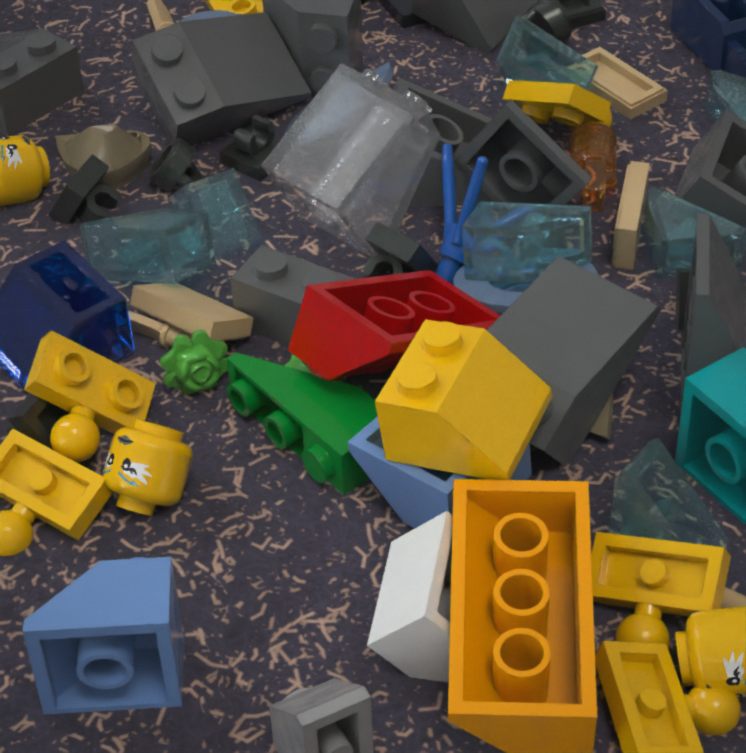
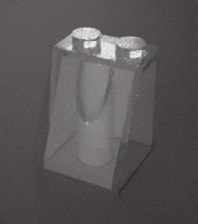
M341 63L261 166L300 217L371 258L378 253L365 240L377 221L398 231L441 135L429 116L432 111L431 107L420 96L409 90H405L403 94H400L391 89L388 83L375 72L365 69L360 73Z

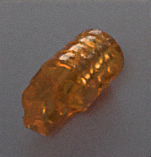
M601 123L583 124L577 127L570 136L571 158L592 178L582 188L583 212H604L606 188H617L616 135L610 127Z

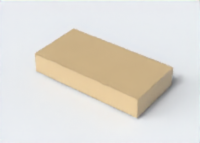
M601 47L563 64V76L580 87L611 102L610 107L630 120L667 101V89Z
M631 161L630 165H627L614 229L612 266L614 268L634 269L646 205L650 163Z
M165 282L133 285L130 305L192 335L195 331L202 329L211 339L222 341L245 339L251 335L254 317L181 284Z

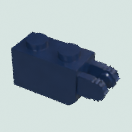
M673 0L670 28L719 78L730 75L733 79H736V82L739 81V84L745 83L746 0Z

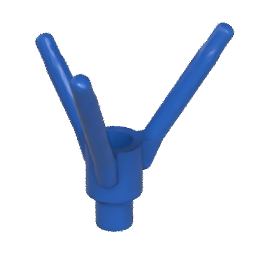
M446 143L442 146L444 232L443 243L438 251L442 258L435 273L454 285L453 279L456 272L462 266L470 263L473 256H480L494 243L536 219L539 213L537 209L531 208L484 236L469 228L488 165V159L480 156L472 173L457 223L453 148L451 144Z

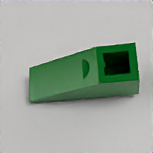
M236 352L227 357L229 375L227 395L234 409L241 416L246 417L251 414L262 423L268 437L275 446L280 449L289 447L301 457L307 472L315 481L323 483L327 480L345 495L370 479L349 452L348 441L377 417L374 398L358 386L340 381L325 380L312 373Z

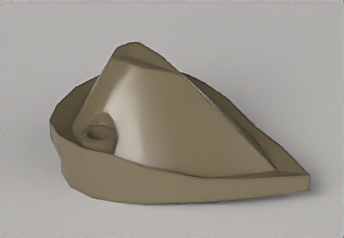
M106 124L90 126L79 134L55 136L58 152L71 177L76 174L93 154L109 166L100 184L117 189L139 177L151 163L152 146L149 136L139 131L123 130L117 125Z

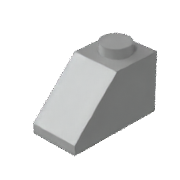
M333 678L312 688L298 689L290 693L283 700L269 706L273 744L278 753H374L371 696L362 685Z

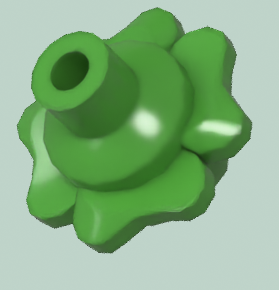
M202 329L195 331L191 339L183 334L178 335L174 339L171 350L160 359L163 370L167 371L163 376L164 384L170 388L180 389L184 395L214 388L217 386L219 378L228 372L227 358L224 357L228 352V346L222 340L211 339Z

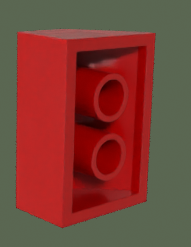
M431 270L309 284L306 286L288 351L309 365V371L315 376L329 381H339L347 376L364 373L379 374L387 369L396 368L425 319L451 322L487 330L501 315Z

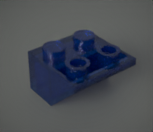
M65 240L15 263L0 288V366L27 395L29 392L25 391L24 388L40 340L51 330L111 361H115L134 351L126 298Z

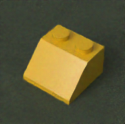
M425 319L375 400L385 459L487 480H510L552 399V389L486 329Z

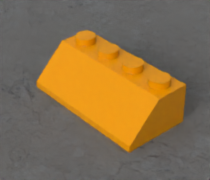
M453 480L448 722L506 753H593L597 724L589 481Z

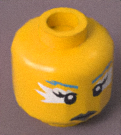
M25 135L0 137V206L24 203L37 199L43 187H47L50 180V166L45 150L41 146H36L34 141Z
M136 418L133 427H123L115 432L102 476L106 479V487L119 494L116 506L153 516L156 505L172 506L180 501L193 460L192 449L187 444L181 442L184 432Z
M746 606L692 613L687 619L686 631L675 632L683 687L720 688L736 694L738 698L746 697Z

